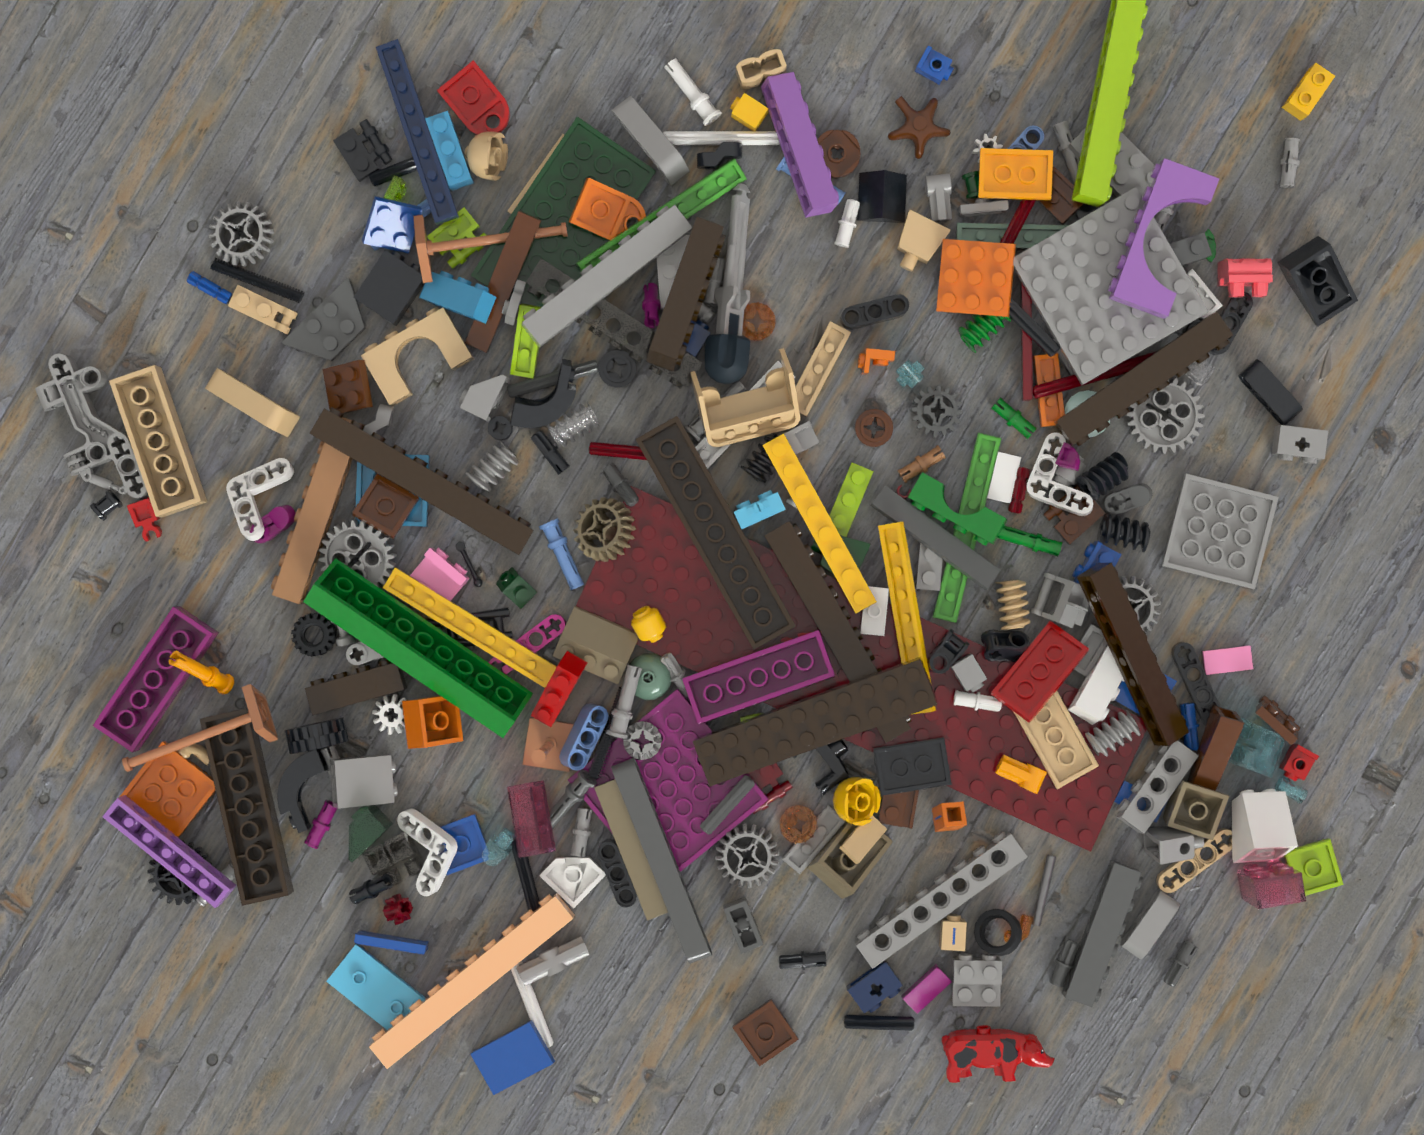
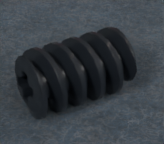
M771 433L773 438L765 436L764 440L767 443L778 437V435ZM759 443L758 447L761 453L753 451L752 455L755 460L747 458L746 462L749 467H740L757 482L766 483L767 480L764 474L772 476L773 472L770 467H774L762 446L763 444Z
M1114 452L1111 456L1097 463L1096 466L1091 467L1089 471L1082 473V476L1076 477L1077 486L1082 492L1090 495L1093 500H1098L1100 495L1107 494V490L1111 491L1114 489V485H1120L1121 480L1126 481L1128 479L1127 461L1123 455Z
M1106 513L1101 520L1097 540L1104 536L1105 543H1108L1113 538L1115 546H1117L1120 540H1123V548H1126L1129 542H1131L1132 550H1136L1138 545H1141L1142 552H1145L1151 531L1147 522H1143L1140 526L1139 521L1134 520L1130 525L1129 518L1125 517L1121 522L1119 515H1115L1112 519L1111 514Z

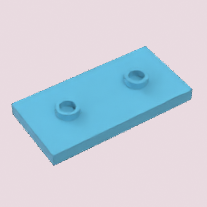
M355 944L326 981L386 1030L392 1027L390 1022L398 1015H407L411 1011L409 1007L418 999H421L423 1002L426 999L359 944Z

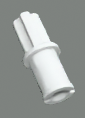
M847 199L842 219L838 221L840 226L836 241L834 242L835 245L849 248L853 228L857 226L855 221L860 202Z
M955 690L953 705L972 707L975 711L984 709L999 712L1002 702L993 696L980 695V692L974 694Z

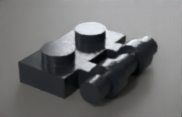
M367 119L359 124L363 129L362 134L358 135L354 128L333 140L359 182L369 177L370 173L380 170L375 163L379 158H381L385 165L393 160L388 153L390 151L389 148L379 139L375 126H371ZM368 140L375 148L371 153L368 152L363 144Z

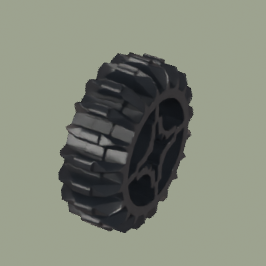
M190 842L188 846L193 849L194 843ZM199 846L194 851L199 854L202 851V847ZM206 853L201 857L206 859L208 857V854ZM150 860L149 864L155 868L147 871L148 874L154 875L148 882L156 883L152 891L160 890L161 893L158 896L160 899L167 895V903H172L175 898L176 905H181L183 900L186 904H190L192 899L196 901V892L192 889L189 890V887L175 875H171L170 871L163 874L164 866L156 860ZM166 881H173L181 891L173 889Z

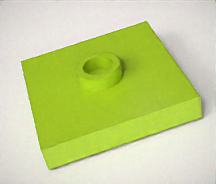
M1329 838L1296 847L1284 855L1297 898L1344 885Z

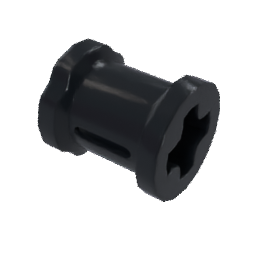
M107 490L106 495L97 503L90 505L94 513L103 521L107 519V515L113 510L123 506L120 499L111 490Z

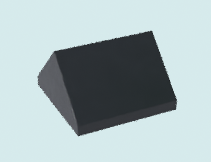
M888 170L859 173L858 202H860L857 221L905 223L907 175Z

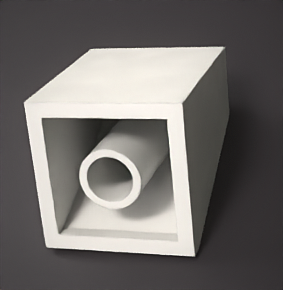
M1266 789L1262 792L1254 793V790H1244L1232 800L1233 863L1277 861L1298 847L1286 791L1276 792L1275 789Z

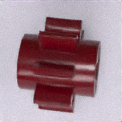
M399 893L385 900L386 905L382 911L387 921L394 920L395 925L411 919L409 914L412 912L413 907L408 897L401 898Z

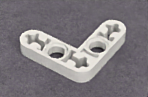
M1051 433L1046 437L1027 482V492L1033 499L1078 516H1086L1093 510V499L1091 496L1053 481L1058 465L1055 464L1057 459L1048 455L1052 449L1049 442L1059 439V444L1063 445L1066 440L1060 433ZM1062 446L1056 447L1054 456L1059 455ZM1044 460H1050L1054 466L1051 471L1043 472L1039 467L1040 463ZM1038 482H1041L1042 488L1046 490L1049 489V486H1052L1049 498L1045 497L1046 492L1042 490L1034 493V488L1031 487L1032 484L1037 485ZM1057 490L1065 491L1067 494L1066 500L1063 502L1055 501L1053 499L1054 492ZM1071 494L1075 495V501L1081 502L1082 499H1086V504L1089 507L1079 510L1078 504L1074 502L1071 503V507L1067 506L1070 502Z
M278 458L232 478L227 483V494L239 529L245 538L250 541L260 539L265 531L254 495L290 480L294 474L293 466L285 458ZM284 466V472L280 474V467ZM266 475V479L262 484H255L257 476ZM239 485L241 486V488H240L241 494L244 496V497H241V498H240V496L236 493V491H237V486H239ZM244 504H251L248 513H240V508ZM249 520H251V522L255 526L254 532L252 533L249 532L251 530L250 524L247 522Z
M410 808L398 815L397 823L402 831L430 851L416 881L418 892L423 896H430L440 889L458 846L456 840L450 834L417 810ZM424 828L430 830L431 839L425 837ZM433 860L439 862L440 871L434 869Z

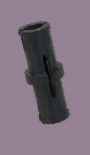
M384 874L375 880H367L362 886L352 889L349 895L353 896L349 898L353 904H359L368 898L374 899L379 893L391 889L393 883L390 882L393 880L388 874Z

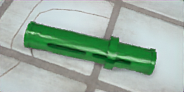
M1004 526L998 536L999 539L1031 548L1034 552L1041 551L1057 557L1062 547V542L1042 537V534L1037 533L1035 535L1009 526Z

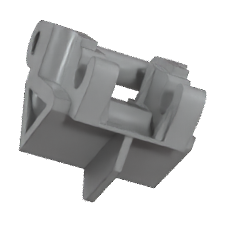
M1045 572L1043 576L1045 580L1035 606L1031 608L1030 613L1073 628L1074 624L1081 627L1085 614L1088 612L1089 603L1080 584ZM1055 581L1060 583V593L1054 608L1048 614L1043 612V609Z

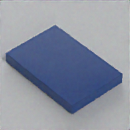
M532 1020L472 1051L470 1054L493 1095L555 1062Z

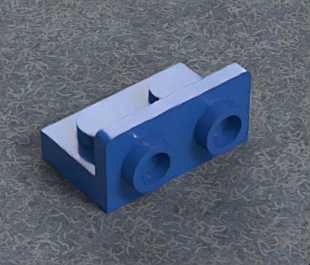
M1095 541L1094 544L1090 543L1084 552L1086 558L1083 564H1078L1072 574L1075 578L1073 582L1080 584L1077 576L1097 563L1112 562L1115 567L1122 554L1103 545L1100 541Z

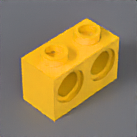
M1314 63L1306 71L1282 108L1302 121L1310 114L1335 78V75L1319 64Z

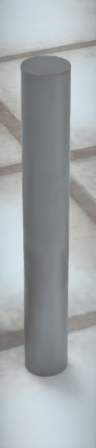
M1047 854L1031 923L1035 926H1041L1056 856Z

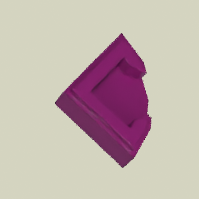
M1064 442L1055 464L1059 467L1079 471V454L1073 446Z

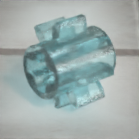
M907 360L896 370L899 375L896 381L902 388L908 385L912 389L924 378L921 372L925 368L918 360L914 364Z

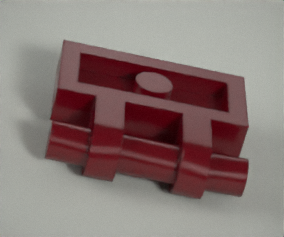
M777 763L748 773L761 789L768 784H771L773 790L766 794L769 800L756 809L753 814L761 809L764 811L769 807L768 804L778 797L781 799L787 795L786 792L793 788L788 780L782 784H779L776 780L783 775Z

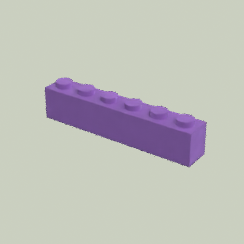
M794 72L769 76L761 86V90L805 218L830 213L839 203V195L833 187L830 169L826 167L823 158V148L818 144L816 128L810 121L808 105L802 98L800 82L796 80Z

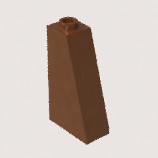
M1215 705L1212 706L1197 751L1198 758L1193 763L1187 782L1216 791L1244 726V722L1236 711Z

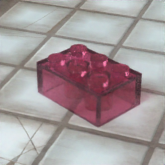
M1281 860L1268 861L1266 866L1258 867V864H1248L1243 866L1244 869L1237 870L1241 898L1257 909L1306 902L1302 872L1287 865V863H1282Z

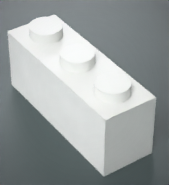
M1109 646L1105 647L1068 709L1091 725L1106 718L1109 712L1107 706L1110 701L1113 702L1120 692L1118 686L1121 681L1124 682Z

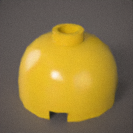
M850 777L837 786L833 795V806L841 819L850 824L860 826L868 824L873 820L870 818L874 812H878L881 797L879 788L874 786L872 780L862 777Z

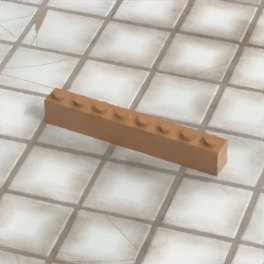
M342 417V419L351 423L352 420ZM323 441L320 442L317 454H320L318 462L313 464L310 471V477H312L310 486L306 485L302 494V499H304L302 509L298 508L295 514L294 521L297 522L295 529L290 531L287 538L288 550L282 554L279 561V566L281 567L279 576L275 575L271 584L273 596L297 604H304L303 601L306 598L321 554L319 549L324 545L322 540L327 537L326 533L329 531L353 461L352 458Z

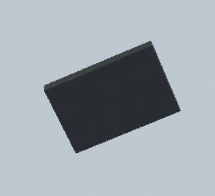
M944 737L873 748L881 796L952 785Z

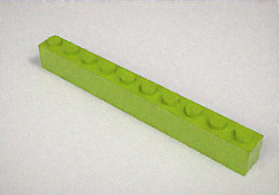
M1111 0L1072 195L1073 201L1100 207L1109 201L1111 197L1112 187H1110V182L1117 169V165L1114 164L1115 157L1121 148L1119 136L1125 127L1126 119L1123 116L1130 102V96H1128L1129 87L1132 86L1135 77L1132 70L1139 57L1137 45L1143 35L1141 24L1148 11V6L1145 5L1146 0Z

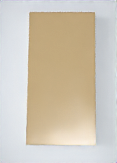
M1057 691L1030 723L1013 711L1056 789L1099 766Z

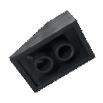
M1319 236L1277 262L1288 284L1317 327L1358 301L1331 244Z

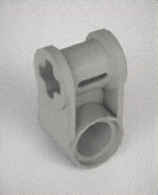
M362 642L351 645L346 651V658L353 665H361L372 660L384 658ZM355 648L358 651L362 650L364 653L360 661L358 658L352 657V654L355 653Z

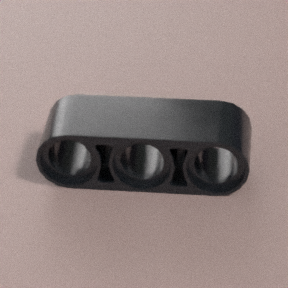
M895 294L849 306L842 312L840 321L844 328L854 330L904 316L908 311L909 301L904 295ZM895 300L901 301L904 305V310L895 312L891 307L892 302ZM872 306L878 307L881 311V316L872 318L868 313V309ZM848 312L855 313L858 316L857 323L849 324L845 320V315Z
M1256 359L1238 375L1247 389L1281 425H1287L1303 410L1299 402L1260 360Z
M606 839L602 841L598 848V857L616 902L621 907H630L636 902V891L616 841L614 839ZM606 845L613 846L616 852L615 855L611 857L604 855L603 847ZM619 867L623 869L624 876L617 879L613 877L611 870ZM625 889L630 890L633 893V898L628 901L623 900L620 892Z

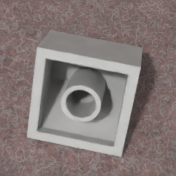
M500 375L470 386L469 390L465 389L459 399V402L462 403L460 408L490 422L495 416L511 380L504 375Z

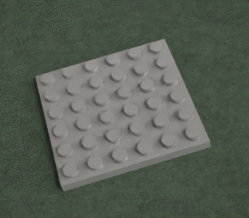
M1137 187L1014 258V270L1081 385L1209 312L1154 217L1145 232L1143 242L1144 257L1155 279L1167 289L1177 293L1169 316L1162 319L1109 299L1111 292L1108 291L1112 278H1117L1120 269L1116 268L1121 255H1126L1128 246H1125V242L1129 233H1134L1137 225L1133 223L1138 209H1143L1145 204Z

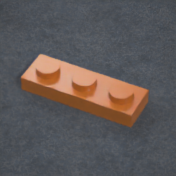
M1058 353L1052 357L1047 354L1033 356L1036 385L1061 378ZM1062 392L1037 399L1040 427L1056 426L1054 422L1065 415Z

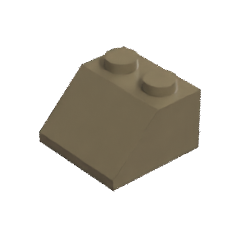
M1182 781L1170 796L1163 820L1169 827L1213 840L1229 795Z

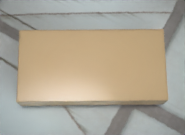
M873 815L870 818L873 819L870 823L863 826L858 825L839 847L855 864L860 863L887 830Z

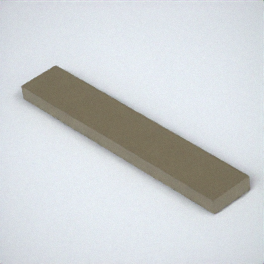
M613 779L595 786L594 789L647 921L668 913L616 780Z

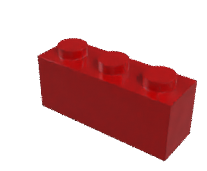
M567 651L557 665L531 716L552 727L588 662Z

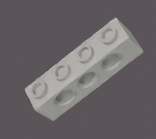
M1178 740L1170 746H1160L1157 752H1159V755L1155 761L1152 759L1144 769L1146 773L1143 778L1136 780L1130 790L1133 793L1128 799H1123L1117 807L1119 812L1116 817L1138 833L1145 834L1198 758L1196 753ZM1167 759L1173 762V769L1170 772L1164 768V762ZM1154 778L1160 783L1157 791H1153L1150 786ZM1141 797L1146 801V808L1143 811H1140L1137 807V801Z

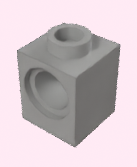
M969 653L950 667L965 691L971 690V692H975L984 686L983 681L987 678L972 654Z

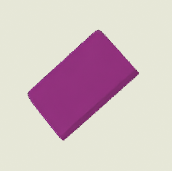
M935 964L901 997L918 1014L952 981Z

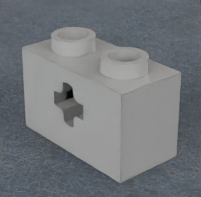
M1286 425L1275 426L1272 455H1279V460L1293 461V457L1302 458V463L1317 464V460L1325 459L1328 431ZM1300 441L1301 444H1304V447L1299 449L1298 446H1295V443Z

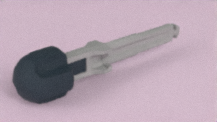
M742 183L733 188L736 191V195H732L723 287L715 288L714 298L718 304L716 334L709 335L706 338L705 370L710 378L723 384L739 381L746 374L750 354V340L742 337L744 309L750 301V291L743 290L750 199L746 194L750 193L747 185Z

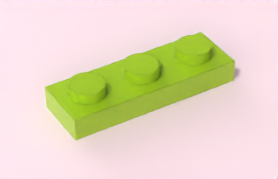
M521 303L519 305L510 375L533 379L536 372L539 347L522 327V322L525 320L523 316L533 308L537 311L541 307Z
M852 462L829 515L838 533L844 537H847L874 472Z

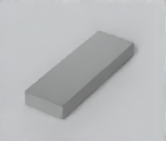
M827 804L786 852L782 860L797 873L801 874L845 821Z

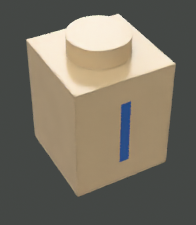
M948 914L947 918L940 920L939 947L941 950L965 951L967 922L965 919H961V915Z

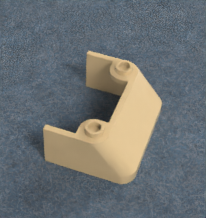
M784 348L779 349L782 367L774 369L766 375L765 387L720 398L719 391L716 388H700L695 371L690 372L696 402L709 445L721 447L791 429L799 423L800 413L794 376Z

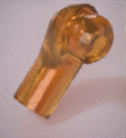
M1021 914L1020 919L1022 928L1021 942L1028 938L1033 920L1032 916ZM1011 930L1005 932V942H1008L1010 939Z

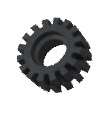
M317 613L300 617L298 622L294 623V629L291 631V634H293L291 639L295 643L294 647L299 649L303 655L306 654L311 657L327 653L336 642L335 636H337V631L335 632V625L329 619ZM310 626H318L323 632V638L318 644L309 643L305 637L306 630Z

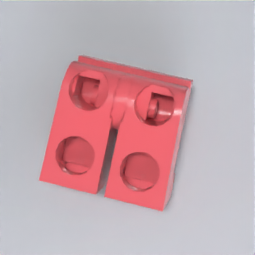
M1226 258L1218 262V287L1228 286L1229 297H1243L1244 286H1252V297L1267 296L1268 284L1273 282L1271 258Z

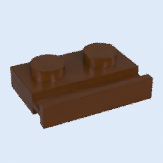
M1053 166L1051 200L1037 201L1062 225L1084 204L1072 200L1074 185Z
M919 790L883 795L878 821L882 824L912 829Z

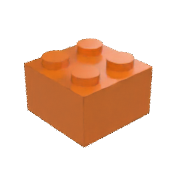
M440 695L402 701L408 749L427 748L463 741L460 709Z

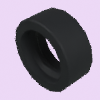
M991 909L979 916L975 923L974 936L981 949L992 955L1004 956L1017 949L1022 938V928L1020 922L1011 913L1001 909ZM996 918L1006 920L1011 927L1010 939L1006 944L999 947L989 944L985 937L986 926L991 920Z

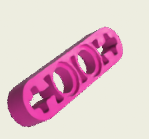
M550 615L516 641L536 653L562 634L566 621L561 615ZM552 618L555 621L560 620V630H551L549 634L552 637L548 639L546 633L540 627L544 625V628L547 629L551 626L550 620ZM534 632L540 633L543 637V642L539 646H534L530 642V635ZM493 657L488 663L494 666L493 663L495 661L497 663H501L502 661ZM506 664L502 667V670L507 675L513 668Z

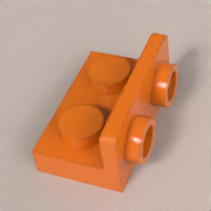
M866 348L863 353L859 354L858 368L862 369L861 374L869 373L870 360L873 361L872 365L888 366V363L893 362L895 359V351Z

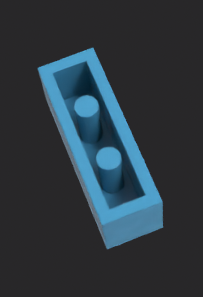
M445 111L425 118L449 188L454 191L474 184L450 113Z
M442 270L440 274L432 272L433 282L424 284L419 298L486 324L497 298L488 293L489 288L478 283L473 287L471 286L472 282L461 277L454 280L453 275Z

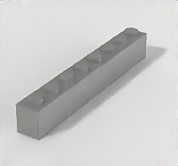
M675 205L670 209L668 206L662 208L656 213L658 217L652 223L648 220L637 228L639 233L632 238L630 235L623 238L618 243L620 247L617 250L605 252L599 257L600 263L594 267L592 264L587 266L580 272L582 277L575 282L573 279H570L561 287L563 290L557 296L552 293L542 301L543 307L537 311L533 308L523 316L525 320L522 322V327L539 348L692 230V226Z

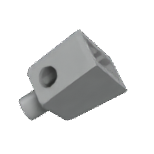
M1172 827L1148 828L1145 834H1143L1144 852L1159 864L1193 859L1194 849L1204 847V837Z

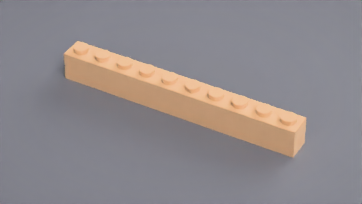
M558 893L553 897L550 894L545 896L539 902L540 907L533 912L530 909L520 917L522 922L517 926L513 924L508 926L501 932L503 935L501 939L497 942L495 939H492L483 947L485 952L480 956L476 954L471 956L464 962L466 965L464 969L460 972L458 969H455L446 977L448 982L443 986L435 985L427 992L428 998L423 1002L421 999H418L409 1007L411 1011L407 1015H398L390 1022L391 1028L386 1032L384 1029H381L372 1037L374 1041L369 1048L386 1069L574 918L575 914Z

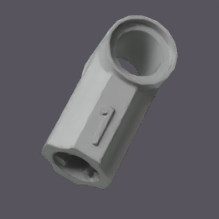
M950 174L925 176L926 196L929 197L931 220L936 223L951 221Z

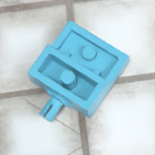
M769 490L758 495L759 501L751 504L747 500L736 505L737 511L733 513L741 530L786 510L778 492L773 494Z

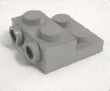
M960 953L958 957H952V1006L1000 1007L1002 960L992 954H982V957H973V954Z

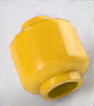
M644 606L633 613L631 626L641 641L650 640L651 643H654L663 637L662 633L666 629V623L658 609Z

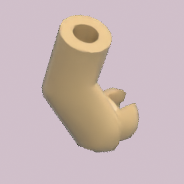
M193 744L178 750V753L185 759L194 754L206 766L210 764L207 750L202 745Z

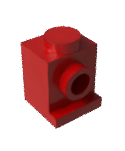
M1293 743L1279 768L1285 771L1283 774L1285 777L1295 782L1298 778L1305 780L1319 756ZM1301 760L1303 763L1300 769H1297L1296 763Z

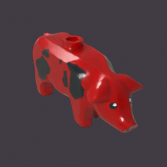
M979 1025L976 1029L955 1030L941 1038L943 1050L946 1052L949 1061L946 1067V1075L951 1083L960 1082V1078L972 1076L970 1070L972 1065L978 1068H993L995 1076H1002L1003 1081L1010 1082L1016 1081L1014 1074L1017 1065L1022 1062L1032 1067L1049 1068L1055 1058L1046 1054L1040 1041L1034 1034L1026 1035L1008 1029H991L988 1025Z

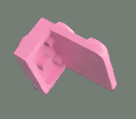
M439 547L437 549L429 548L424 554L425 558L410 576L451 601L470 579L465 575L467 570L458 563L453 565L448 560L449 555Z

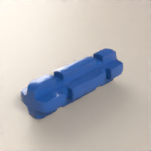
M194 271L187 278V283L195 287L198 286V289L214 298L217 297V300L224 304H227L232 297L231 292L224 288L221 289L220 286L204 277L202 278L201 275Z

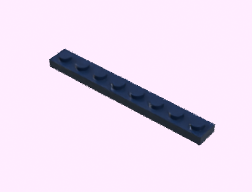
M396 39L376 47L434 221L436 225L456 219L459 215L425 120V115L400 41Z

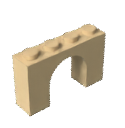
M439 307L431 309L426 313L427 317L420 321L418 319L412 320L405 325L407 329L400 333L394 331L385 337L386 341L379 345L373 343L364 349L365 353L361 357L365 360L366 366L389 405L395 406L413 395L398 366L400 352L407 343L415 339H428L435 342L454 371L474 360L472 353L444 307L441 309Z

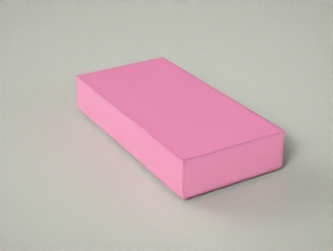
M1249 645L1201 651L1203 668L1206 675L1253 669L1251 646Z

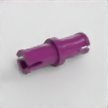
M648 283V290L646 284L643 287L644 300L642 301V309L645 314L644 324L649 328H655V325L658 326L660 321L659 310L661 309V302L658 299V285Z
M325 800L318 817L312 821L313 826L304 841L311 848L318 849L325 832L329 831L331 827L330 822L337 808L333 807L332 801Z

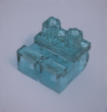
M1241 718L1244 726L1238 740L1256 748L1252 749L1236 742L1228 762L1272 778L1286 740L1278 733Z

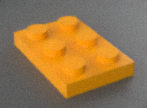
M980 148L978 198L1051 200L1053 150Z

